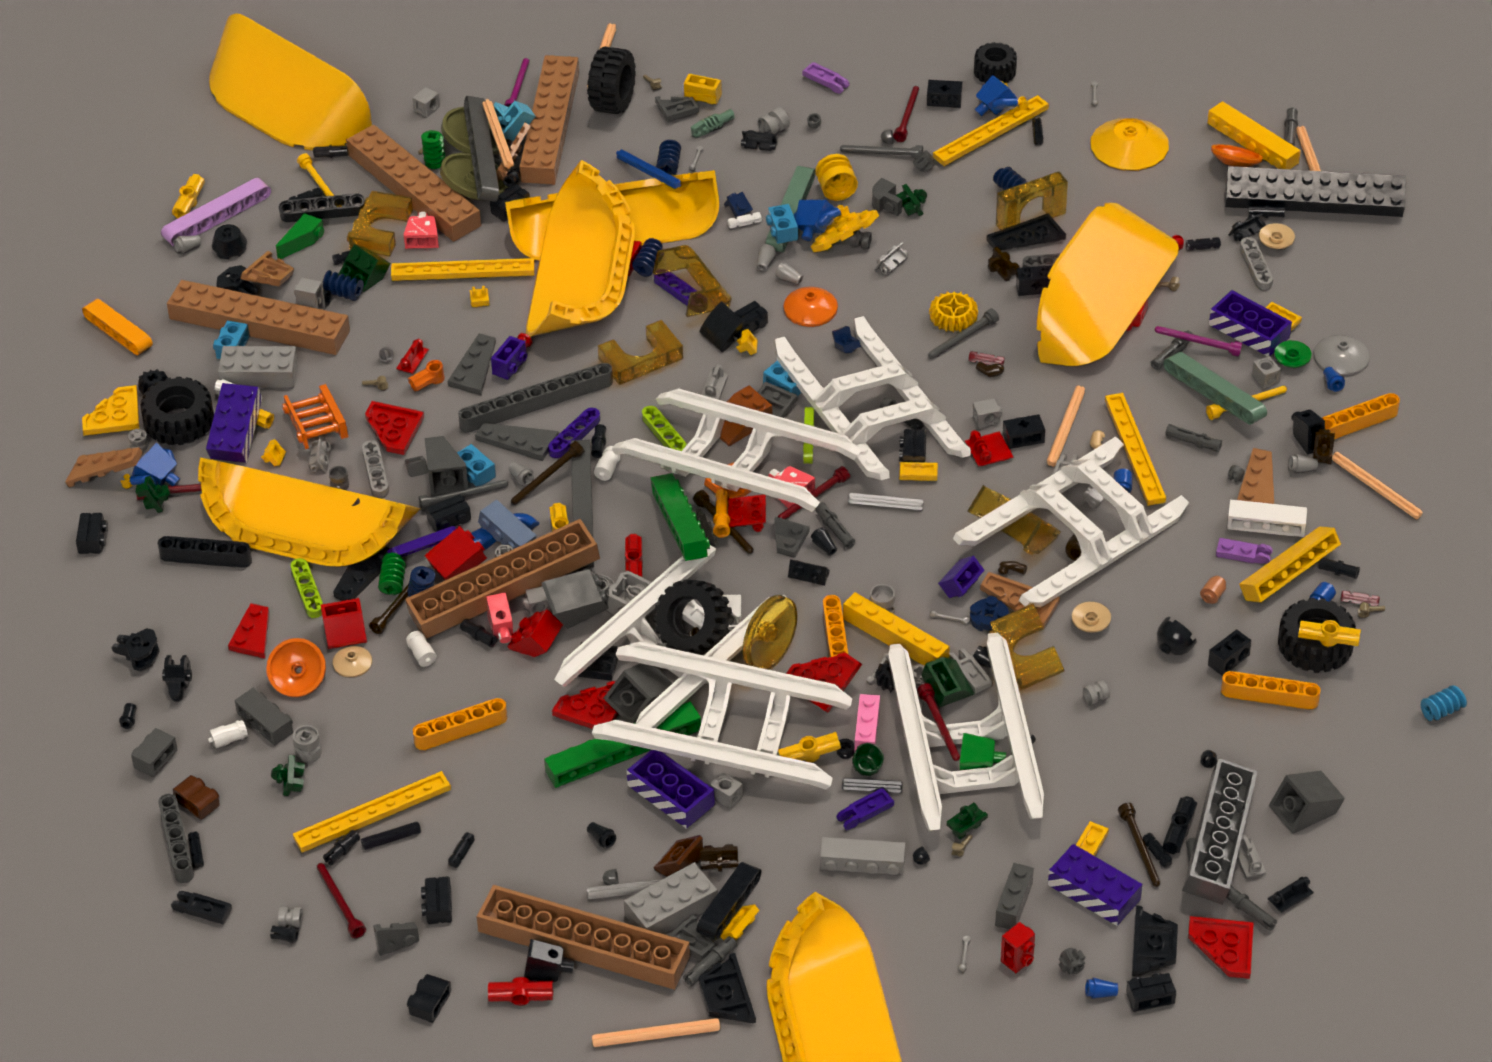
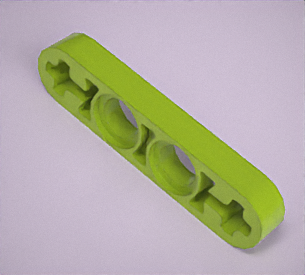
M646 406L642 409L643 422L664 447L682 451L687 446L683 438L655 406ZM663 424L664 427L657 428L655 427V425ZM667 435L673 436L672 439H666L664 437Z
M805 407L804 424L814 426L813 407ZM804 442L803 464H813V445Z
M295 559L290 564L291 572L305 611L309 617L318 618L322 615L321 605L323 602L309 565L304 559ZM298 567H301L303 572L300 573ZM303 579L310 580L308 583L305 584L300 583V581ZM307 593H314L312 597L305 596ZM315 603L316 609H313L311 604Z

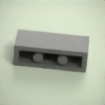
M254 687L235 699L237 714L274 746L293 733L291 717L280 711L275 703H271L264 693H259Z
M1013 863L996 909L995 926L1010 930L1019 923L1033 884L1034 868Z

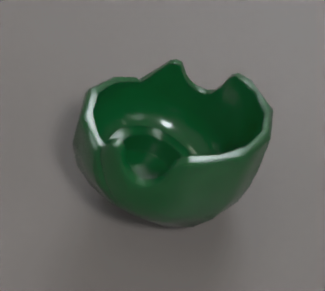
M861 744L853 755V768L861 775L872 776L881 769L884 754L881 748L875 744Z

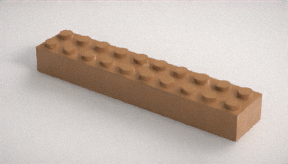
M545 55L532 110L536 117L529 124L530 128L527 132L520 163L521 183L554 185L556 183L579 77L578 57Z
M372 125L346 139L348 155L415 211L418 213L426 212L428 216H434L436 228L453 242L481 227L480 210L451 189L441 178L377 126Z
M186 280L179 282L167 302L169 319L218 330L224 327L227 320L248 324L250 337L337 355L350 332L348 315Z
M578 519L406 598L409 614L419 631L428 639L462 623L465 619H471L486 612V596L506 593L507 600L510 601L525 594L527 589L542 586L541 583L564 576L600 559L598 546L582 520Z
M496 885L492 886L477 915L478 932L528 947L530 939L560 946L563 948L562 957L674 990L690 959V943L688 941Z

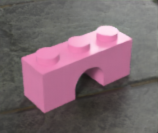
M860 694L855 733V751L861 744L871 743L876 745L880 695Z

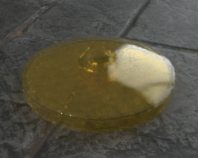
M774 595L765 600L752 616L743 641V658L746 665L770 670L781 661L788 651L795 635L798 619L796 605L790 598L783 595Z

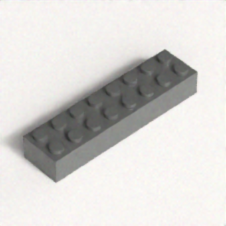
M1218 758L1211 774L1182 891L1223 905L1230 890L1258 771Z

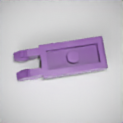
M812 62L802 71V76L831 88L837 94H841L844 90L843 88L850 86V82L846 78L815 62Z
M1219 538L1216 556L1248 563L1267 564L1270 562L1271 558L1269 555L1272 554L1273 549L1270 545H1258Z

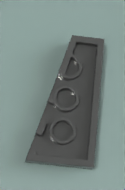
M480 333L477 335L448 379V386L482 395L486 373L489 370V362L496 344L494 337Z
M483 423L475 434V439L543 461L549 452V443L559 435V431Z

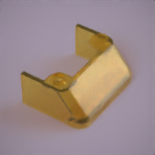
M682 245L657 251L653 270L654 275L686 268L702 289L690 293L685 314L687 317L712 312L721 301L730 307L731 295L690 246Z
M983 485L967 512L982 518L1011 499ZM1032 512L1001 530L1024 546L1023 550L1032 556L1034 553L1039 554L1061 533L1059 529Z

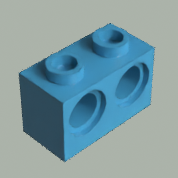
M790 205L768 207L766 222L768 226H771V236L775 237L777 244L798 240V226Z
M227 320L224 327L220 330L218 339H215L213 344L216 358L221 359L223 346L246 345L250 338L248 324Z
M778 360L763 372V384L768 382L797 396L802 393Z
M472 444L457 452L466 463L467 480L470 483H473L475 486H481L496 477L495 464Z

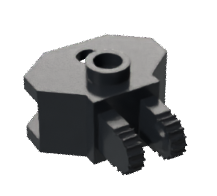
M242 265L229 267L217 277L216 286L218 288L246 294L252 293L254 295L259 291L256 285L241 279L242 272L246 270Z
M148 628L136 634L131 633L130 636L120 634L116 638L118 643L113 644L111 647L115 654L126 656V660L131 662L133 670L137 671L151 667L160 652L154 630Z
M167 655L164 661L162 679L167 684L169 695L174 702L181 701L184 688H188L189 682L192 681V670L187 655L182 656L180 665H175L171 655Z

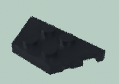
M1136 905L1132 976H1138L1176 964L1178 924L1165 920L1156 913L1151 915L1143 911V907L1140 905Z
M732 953L727 961L722 964H716L712 970L705 972L699 977V985L708 1014L711 1017L756 1023V1017L736 954Z

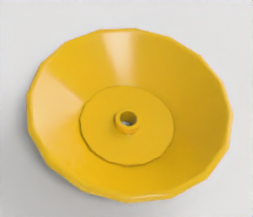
M1118 118L1107 121L1096 128L1090 138L1091 150L1096 158L1107 166L1120 170L1139 171L1153 167L1161 162L1169 151V141L1162 129L1151 122L1138 118Z

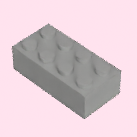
M223 346L218 370L219 379H225L237 385L259 388H294L298 366L296 346Z
M694 862L625 899V916L633 926L666 934L679 927L692 914L696 917L703 914L717 896L718 891Z

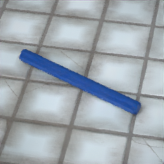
M622 149L616 152L617 159L674 189L681 187V181L678 178Z

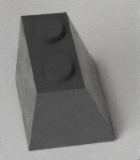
M445 437L425 438L431 497L468 489L466 463Z
M590 569L541 583L553 615L567 629L609 608L606 602L608 601V596L600 587L602 581L599 575L594 574Z
M640 663L624 670L603 699L626 722L636 723L639 714L673 683L656 666Z
M1322 771L1286 775L1269 806L1292 833H1296L1336 814L1345 798Z

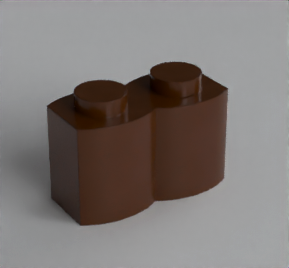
M190 775L173 788V795L176 796L177 802L198 819L202 820L220 806L218 792L213 788L210 789L205 786V783L200 778Z

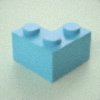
M515 100L509 107L497 102L493 105L504 137L511 141L515 140L524 122L530 124L536 117L528 105Z

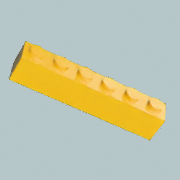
M1222 101L1209 110L1207 124L1243 147L1259 153L1265 161L1276 168L1291 169L1299 164L1300 149Z
M1319 526L1239 583L1245 600L1253 602L1264 601L1340 546L1341 543L1335 528Z
M854 592L843 603V620L888 646L901 644L908 651L909 658L925 665L942 657L949 658L950 646L858 593Z

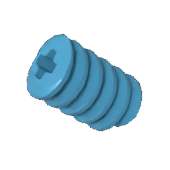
M1451 685L1440 692H1436L1434 695H1430L1428 698L1422 699L1420 706L1428 721H1432L1433 718L1440 720L1441 716L1446 717L1447 713L1452 714L1454 710H1460V707L1465 708L1467 700L1459 687Z

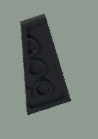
M1047 213L988 234L986 240L992 248L998 247L1000 250L1065 240L1066 233L1051 215Z
M385 546L367 560L348 565L333 591L334 597L341 601L355 599L380 574L383 556L388 554L387 551L390 548Z

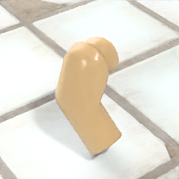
M1096 430L1092 433L1090 446L1093 449L1102 445V437L1105 438L1104 432Z

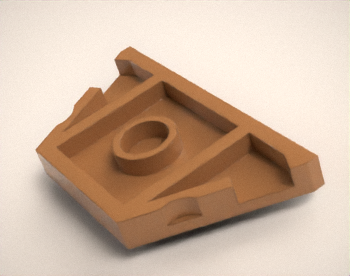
M267 251L242 272L241 279L280 286L293 275L294 268L284 263L280 258L276 261L272 258V253Z

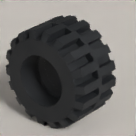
M1000 42L981 45L974 55V74L976 78L986 83L993 75L1000 81L1008 83L1016 75V51L1009 47V45H1004Z

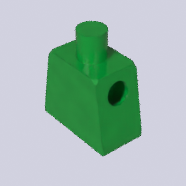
M963 733L959 771L992 767L993 763L997 764L1006 758V752L995 751V740Z

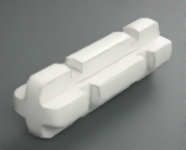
M755 212L752 215L736 217L737 219L729 218L727 224L729 229L737 228V226L742 227L753 224L752 222L759 223L762 221L760 212Z

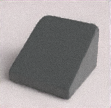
M423 456L405 459L410 477L428 473L426 460Z

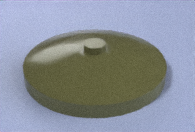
M464 107L454 108L448 111L442 120V134L453 147L464 153L471 154ZM489 125L493 154L498 155L499 151Z
M454 153L445 157L440 167V175L443 181L457 193L479 200L471 154ZM500 179L498 182L499 195L508 188Z

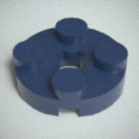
M989 596L987 599H981L971 605L970 622L977 630L983 631L985 629L989 630V633H994L1006 627L1009 619V610L995 596Z

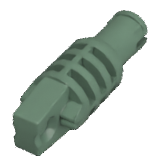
M728 109L721 114L715 113L692 125V136L696 138L721 128L724 123L735 119L733 110Z

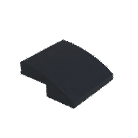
M721 301L706 318L699 332L723 353L735 341L733 336L746 323Z
M611 646L577 677L612 681L618 661L616 652L619 646Z

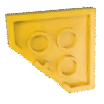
M864 210L860 213L852 212L846 217L838 216L834 218V221L831 225L827 226L825 232L815 238V242L810 246L812 251L828 250L832 247L831 244L838 242L840 239L844 241L853 236V232L858 231L862 227L863 229L869 227L879 217L877 210Z
M137 385L116 388L111 397L103 399L95 406V410L92 413L84 415L82 417L84 436L140 429Z

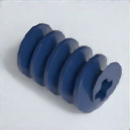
M665 140L659 146L656 167L670 175H676L681 151L679 142L676 140Z
M1011 167L1000 168L993 176L994 183L998 184L999 187L1018 202L1025 199L1030 190L1031 184Z
M649 238L644 242L632 263L633 269L638 274L644 277L652 275L664 254L662 243L654 238Z
M328 270L323 278V290L330 291L332 295L344 297L352 301L360 297L364 287L362 280H359L357 283V278L351 280L350 276L345 277L344 274L339 275L337 272L332 274L331 270Z
M425 566L415 567L410 574L408 596L411 597L434 586L435 572Z

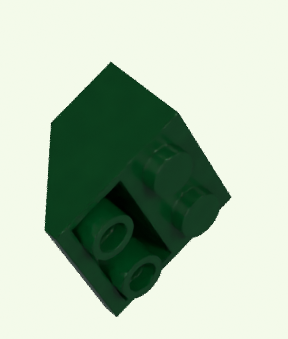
M353 244L339 275L350 276L351 280L357 278V283L359 280H362L364 283L362 291L365 292L384 278L391 263L367 247Z
M942 657L925 664L921 676L925 683L932 685L935 692L934 699L939 708L974 695L973 689L956 660Z

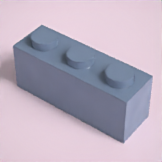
M497 499L480 511L478 523L502 545H509L515 549L536 539L537 535Z

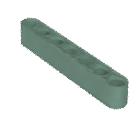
M796 167L781 205H790L793 216L797 212L799 200L807 199L815 178L814 168ZM769 231L766 239V244L773 246L777 252H784L788 242L777 244L775 237L771 236V231Z
M1178 352L1164 360V368L1169 374L1247 424L1251 425L1267 416V409L1263 403L1183 352Z

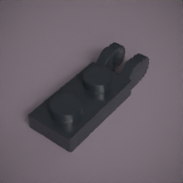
M182 890L177 894V898L181 901L175 900L171 904V908L175 911L219 924H224L232 910L230 903Z

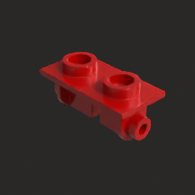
M421 339L413 341V344L397 366V370L411 374L415 372L429 349L423 347Z

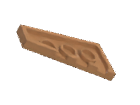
M525 122L509 148L513 162L523 147L520 143L530 128V125ZM501 162L496 171L498 182L500 179L503 181L509 171L507 167H504L503 162Z
M138 447L79 456L65 483L68 487L75 486L77 481L81 480L82 483L90 481L92 476L98 475L100 478L106 476L111 470L118 472L137 465L143 452Z
M1253 448L1237 500L1274 504L1271 451Z
M991 572L987 573L980 585L981 591L990 596H995L1006 606L1042 628L1046 626L1060 602V597L1058 596L1043 607H1025L1019 602V599L1023 593L1033 587Z

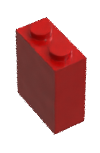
M460 526L424 555L430 565L444 580L472 569L487 559L483 553L485 548L479 541L475 543L473 541L475 538L469 530L464 531Z

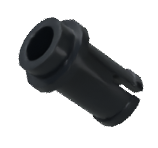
M126 703L124 705L123 715L119 718L121 727L130 729L134 726V716L137 710L135 704Z
M273 925L271 932H274V934H270V938L288 940L289 943L297 941L299 931L293 926L285 928Z

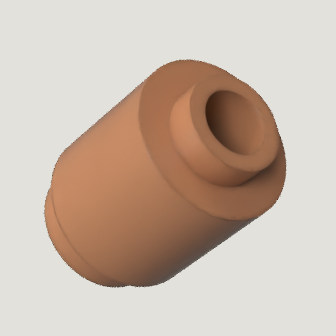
M1220 576L1211 577L1200 591L1201 598L1206 603L1215 604L1226 590V581Z

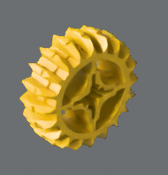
M947 291L946 294L940 293L939 297L935 296V299L931 301L929 314L931 322L934 323V326H938L939 330L945 329V332L950 330L954 333V331L961 332L962 329L965 330L974 324L977 320L978 309L977 303L968 294L963 295L962 291L960 293H955V291L949 293Z

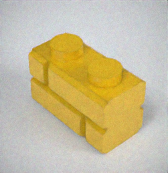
M689 73L684 81V97H693L695 101L717 104L722 95V81Z

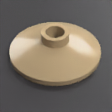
M1274 223L1268 224L1260 230L1259 239L1269 248L1284 249L1293 244L1295 234L1290 227Z
M1084 602L1074 608L1072 621L1082 631L1090 633L1100 632L1109 626L1111 613L1107 607L1100 603Z
M358 646L343 648L333 658L334 670L344 677L361 676L372 665V656L369 651Z

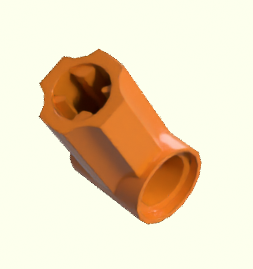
M431 360L427 363L425 369L409 377L408 382L411 388L416 392L431 383H442L445 379L442 362Z

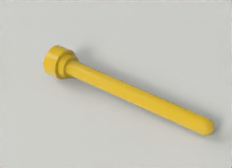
M307 153L301 154L297 158L299 166L307 169L326 196H334L312 166L311 157Z
M1280 386L1252 395V397L1261 401L1285 393L1287 387ZM1216 404L1206 407V413L1210 420L1217 419L1223 412H1227V410Z

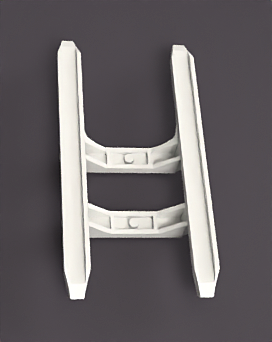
M864 316L853 320L856 339L860 341V345L878 367L832 379L825 388L819 384L785 337L777 338L773 341L776 358L782 368L788 373L792 381L796 383V386L830 430L847 436L861 450L854 461L867 477L885 480L890 478L889 470L883 466L866 442L883 427L915 418L923 422L947 454L962 458L971 455L970 448L948 424L946 416L927 398L919 388L917 380L912 377L909 371L902 367L873 331ZM888 383L893 385L906 401L861 413L852 423L848 421L838 408L856 392Z
M679 388L661 393L656 400L659 405L671 404L697 413H703L695 436L682 451L637 438L616 443L612 447L615 455H631L658 463L661 468L680 476L686 477L689 473L710 478L712 483L728 490L737 492L741 487L798 504L811 512L814 511L820 502L805 487L753 472L770 452L774 437H787L812 444L813 446L839 452L852 460L861 452L845 435ZM725 420L753 428L745 451L732 466L702 458L720 438Z
M1115 436L1085 456L1071 461L1070 465L1061 467L1060 471L1036 485H1031L1028 490L1021 491L1017 497L956 532L953 540L959 545L976 546L1036 508L1050 510L1074 532L1080 545L1081 555L1069 566L1023 593L1019 599V602L1025 607H1043L1177 523L1190 503L1181 495L1147 516L1144 506L1102 469L1113 462L1124 446ZM1078 483L1090 484L1116 508L1126 530L1106 542L1103 531L1061 493Z
M710 545V549H707L708 557L685 561L683 556L680 557L564 659L554 680L566 687L625 635L628 637L630 644L644 642L666 647L667 643L660 641L644 617L655 608V605H659L660 601L658 598L661 594H666L664 590L668 586L673 587V583L691 577L714 557L716 549ZM785 595L768 597L738 625H729L728 630L730 632L704 656L730 661L742 649H746L751 641H755L764 629L789 608L791 599ZM693 599L685 606L682 619L693 627H698L700 630L704 623V610ZM669 670L679 678L639 714L636 724L651 728L658 727L699 688L709 682L697 675Z
M990 633L987 639V651L998 693L997 709L981 721L947 724L946 727L954 744H962L963 733L993 740L1004 739L1008 735L1012 755L992 767L953 772L932 763L929 747L946 746L937 724L925 718L921 713L908 651L901 644L890 645L888 660L900 711L901 724L904 730L921 814L928 831H937L941 828L942 804L939 794L1015 786L1018 782L1030 820L1043 818V787L1007 640L999 633Z
M636 642L618 647L616 652L618 660L647 664L697 675L706 679L709 682L708 701L697 738L613 720L594 725L592 735L595 739L611 740L691 758V761L697 759L705 761V764L708 765L709 763H715L751 771L753 775L760 773L764 774L767 778L774 776L810 784L825 790L831 786L833 778L816 764L778 756L777 753L789 711L791 696L829 704L844 710L851 706L853 698L835 684L644 642ZM732 683L771 692L766 718L756 751L718 742L730 700Z

